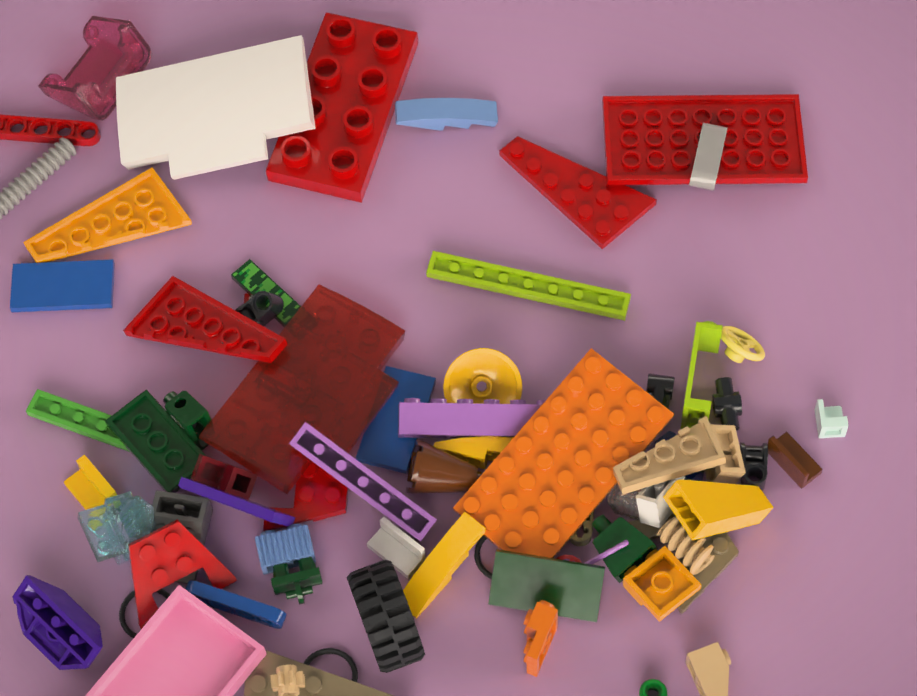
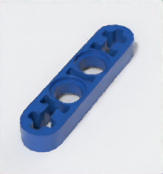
M189 580L185 588L209 607L269 627L281 629L287 616L284 611L276 607L198 581Z

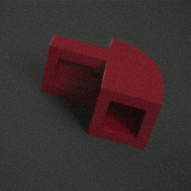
M199 454L191 480L249 500L258 475Z

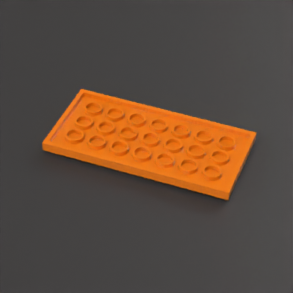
M591 348L456 503L453 510L460 516L466 512L486 528V532L483 535L501 550L554 558L617 484L613 467L645 451L674 417V413Z

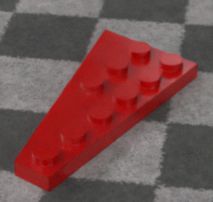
M519 136L499 150L500 157L601 249L605 248L656 205L657 199L626 185H607L606 176Z

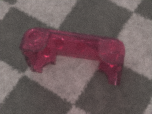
M92 16L83 29V38L89 47L64 80L60 75L50 73L44 77L38 87L46 96L92 119L105 120L117 106L116 77L143 71L150 62L152 53L150 46L131 21Z

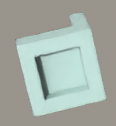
M817 399L814 410L818 438L845 437L849 425L847 416H843L842 407H824L823 399Z

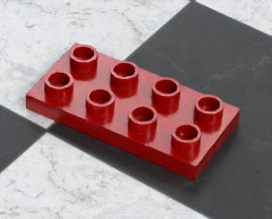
M326 12L307 61L316 129L278 137L266 168L268 181L362 203L395 111V102L399 100L418 46V33Z

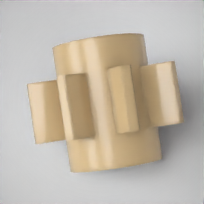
M296 665L279 666L276 668V674L270 675L271 689H273V692L278 691V696H298L300 694L299 688L306 687L303 671H297Z

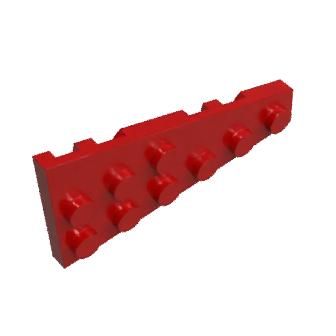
M174 276L166 282L123 330L125 335L129 337L272 363L288 345L284 337Z

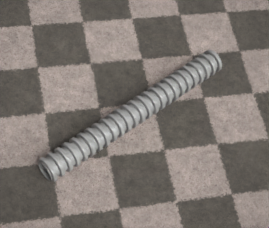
M61 137L59 143H54V148L50 147L48 153L44 152L42 158L38 157L37 162L31 163V168L27 167L25 173L21 172L20 177H15L14 182H9V187L2 188L3 192H0V220L3 218L2 215L8 214V210L14 209V205L20 204L19 200H24L26 198L25 195H30L31 190H36L37 185H42V180H47L48 175L52 176L54 170L58 171L59 166L65 164V160L69 161L71 155H76V149L68 139Z

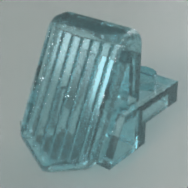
M131 491L106 498L104 505L78 512V520L97 562L115 558L116 563L120 565L130 559L128 544L154 531V507L140 496H132Z

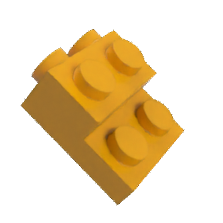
M663 546L660 550L655 549L651 551L642 564L638 567L636 565L632 566L626 571L623 578V587L640 606L644 605L659 622L698 592L702 585L666 546Z

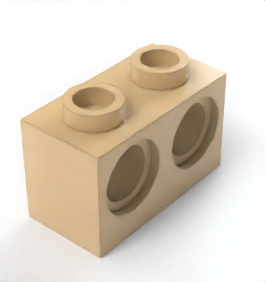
M711 424L726 457V463L705 469L707 482L736 484L746 472L735 425Z

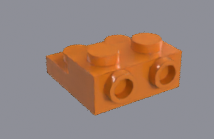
M544 600L537 602L534 610L529 609L524 620V625H526L524 634L527 635V643L523 652L526 654L524 662L527 663V673L536 677L558 628V609H555L553 604Z

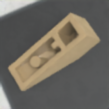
M716 642L687 653L685 663L700 696H728L729 665H731V660L726 649L722 650L719 643Z

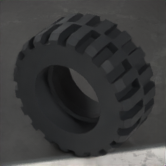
M382 560L350 572L346 578L380 672L388 673L422 660L425 656L424 648L392 561Z

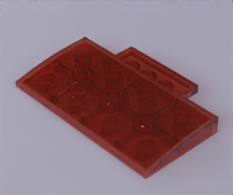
M320 284L279 334L286 339L288 345L272 363L258 361L199 435L201 440L257 474L260 478L285 494L290 492L312 462L289 444L305 422L349 453L399 385L397 380L381 370L403 342L405 330L361 304Z

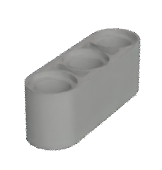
M703 123L689 186L714 191L727 127Z

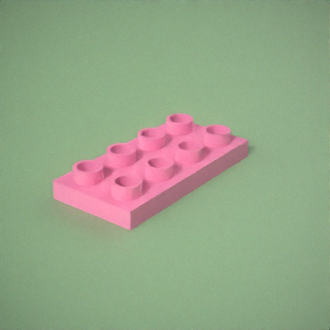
M178 585L85 696H233L267 653L261 644Z

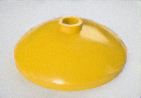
M477 348L464 352L451 363L445 374L443 392L447 403H457L458 399H472L473 403L484 404L486 399L500 400V404H510V400L521 399L522 379L516 365L506 355L489 348ZM481 381L486 383V388L483 391L477 390V384Z

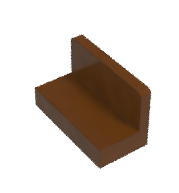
M787 431L777 439L775 436L768 439V454L801 489L822 473L823 469Z

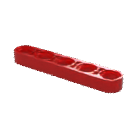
M0 114V140L54 144L56 142L59 143V139L63 137L76 146H93L101 138L98 126L90 121ZM21 124L24 126L20 132L11 131L14 125ZM40 126L48 128L43 134L35 133V130ZM61 129H71V133L69 135H59V131ZM87 130L95 131L94 136L90 138H84L82 135Z

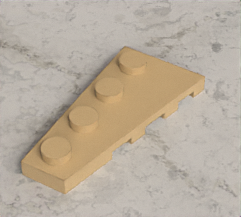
M707 416L699 419L698 424L691 428L685 427L679 430L678 435L667 441L663 439L656 443L655 448L646 453L642 451L614 466L613 473L623 495L725 464L726 457Z

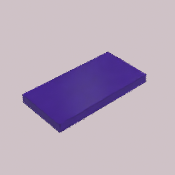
M181 477L178 485L180 486L179 488L273 523L289 527L295 520V517L188 478Z

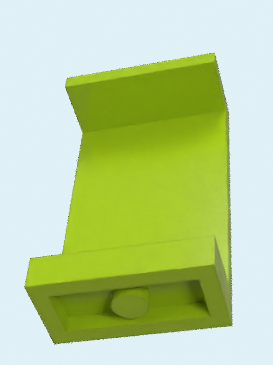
M711 321L696 322L680 429L685 427L691 428L698 424L699 419L707 416L709 421L712 401L690 397L697 351L718 353L723 325H717Z

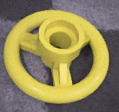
M723 326L721 339L727 345L724 351L727 357L737 363H742L745 358L751 361H761L764 359L765 351L756 339L739 328ZM750 348H754V350L757 352V354H756V353H752V352L750 351Z

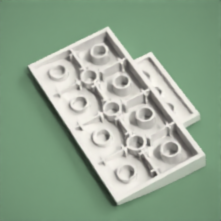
M302 35L116 77L121 164L128 170L169 161L171 177L179 179L268 159L266 139L316 129Z

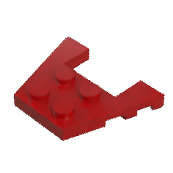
M273 434L272 460L298 461L293 508H269L295 517L293 524L310 520L315 522L345 514L347 511L348 487L289 444L292 439L279 434ZM264 520L263 531L276 530L288 526Z
M178 519L128 544L138 624L141 629L159 609L152 593L201 568L204 569L213 587L222 589L237 581L234 574Z

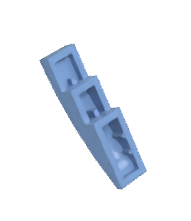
M422 98L396 101V125L442 131L445 126L469 129L471 124L495 127L498 123L496 101L468 98Z

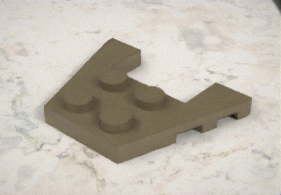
M671 514L670 517L666 520V522L671 518L675 517L676 515ZM640 520L629 522L650 540L659 537L657 532L660 528L640 523ZM727 532L705 537L706 541L703 547L706 548L713 545L714 548L710 554L715 557L704 570L693 575L702 584L701 589L677 607L681 614L689 608L696 598H699L708 585L738 556L739 551Z

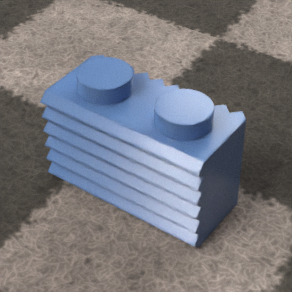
M292 524L286 528L287 530L277 532L275 530H267L262 532L260 536L255 537L263 575L273 573V566L281 563H287L290 569L298 567V560L302 558L312 557L314 563L316 562L308 525Z

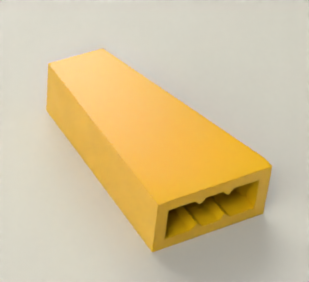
M680 479L676 480L663 496L692 540L760 524L773 509L772 504L760 487L751 485Z

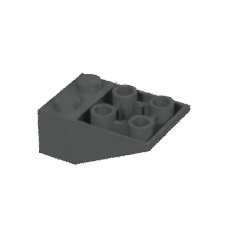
M156 490L147 534L178 519L205 545L213 512L209 499ZM198 570L175 582L187 584L189 580L196 581Z

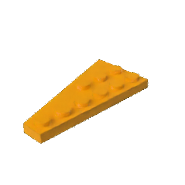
M152 167L23 243L36 263H43L192 225V222Z

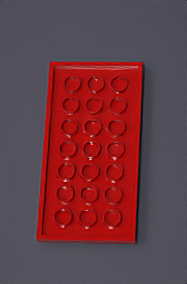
M799 94L602 97L607 185L689 184L703 123L727 127L716 184L807 183L808 171Z

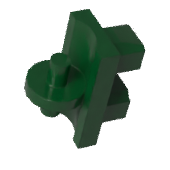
M312 557L298 560L300 571L291 574L289 573L287 563L273 566L271 583L275 595L286 593L287 600L297 597L299 605L305 604L303 596L313 593L312 586L323 584L319 567H316Z

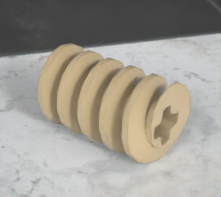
M676 516L668 520L657 532V536H661L660 541L663 544L669 543L668 549L671 552L676 551L675 557L683 559L685 567H691L690 573L693 575L704 570L715 557L710 554L714 546L710 545L704 548L705 537L692 540Z

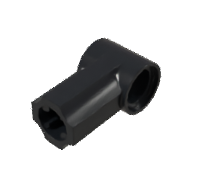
M648 374L646 392L668 409L669 401L672 400L675 377Z

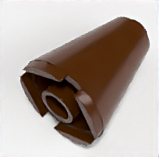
M417 440L415 446H420L419 451L412 453L407 481L412 482L411 488L406 487V492L411 494L467 492L482 473L477 471L478 467L424 441Z

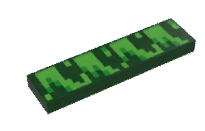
M249 259L231 274L232 279L251 297L259 291L279 295L284 302V307L275 319L299 342L319 326L317 320L252 260ZM269 299L266 301V309L269 307L270 304Z

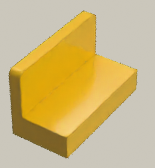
M84 454L76 460L80 470L67 478L64 484L92 519L96 520L117 505L120 500L116 491Z

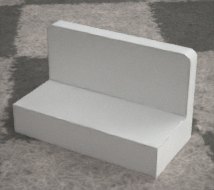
M383 516L380 519L381 528L367 542V547L383 560L392 561L394 569L409 579L425 561V549Z

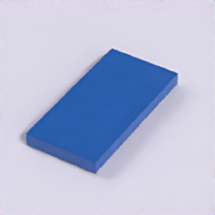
M114 260L13 264L10 310L13 313L113 308Z
M389 366L385 367L356 455L357 461L407 474L418 438H398L399 402H404L406 398H418L420 403H430L436 384L435 377Z

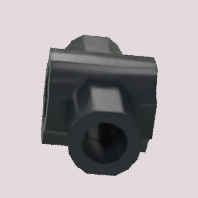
M718 378L715 380L717 394L712 395L713 413L715 418L721 419V425H735L737 431L740 428L738 416L742 415L741 395L739 391L734 392L732 378Z

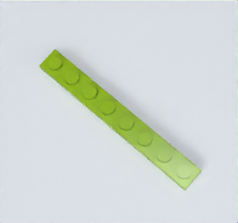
M437 251L432 252L426 275L429 278L624 321L631 299V294Z

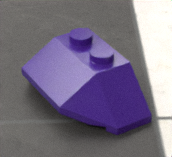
M26 575L12 596L14 604L17 605V615L23 635L59 670L89 668L103 647L100 625L64 590L31 575Z

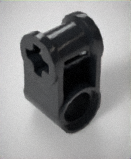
M259 291L235 311L265 326L282 312L284 302L277 294ZM269 299L270 304L269 307L266 309V301Z
M740 442V450L746 472L741 477V485L759 486L763 491L768 474V444L763 443L762 446L745 445V443ZM749 477H757L759 481H752Z

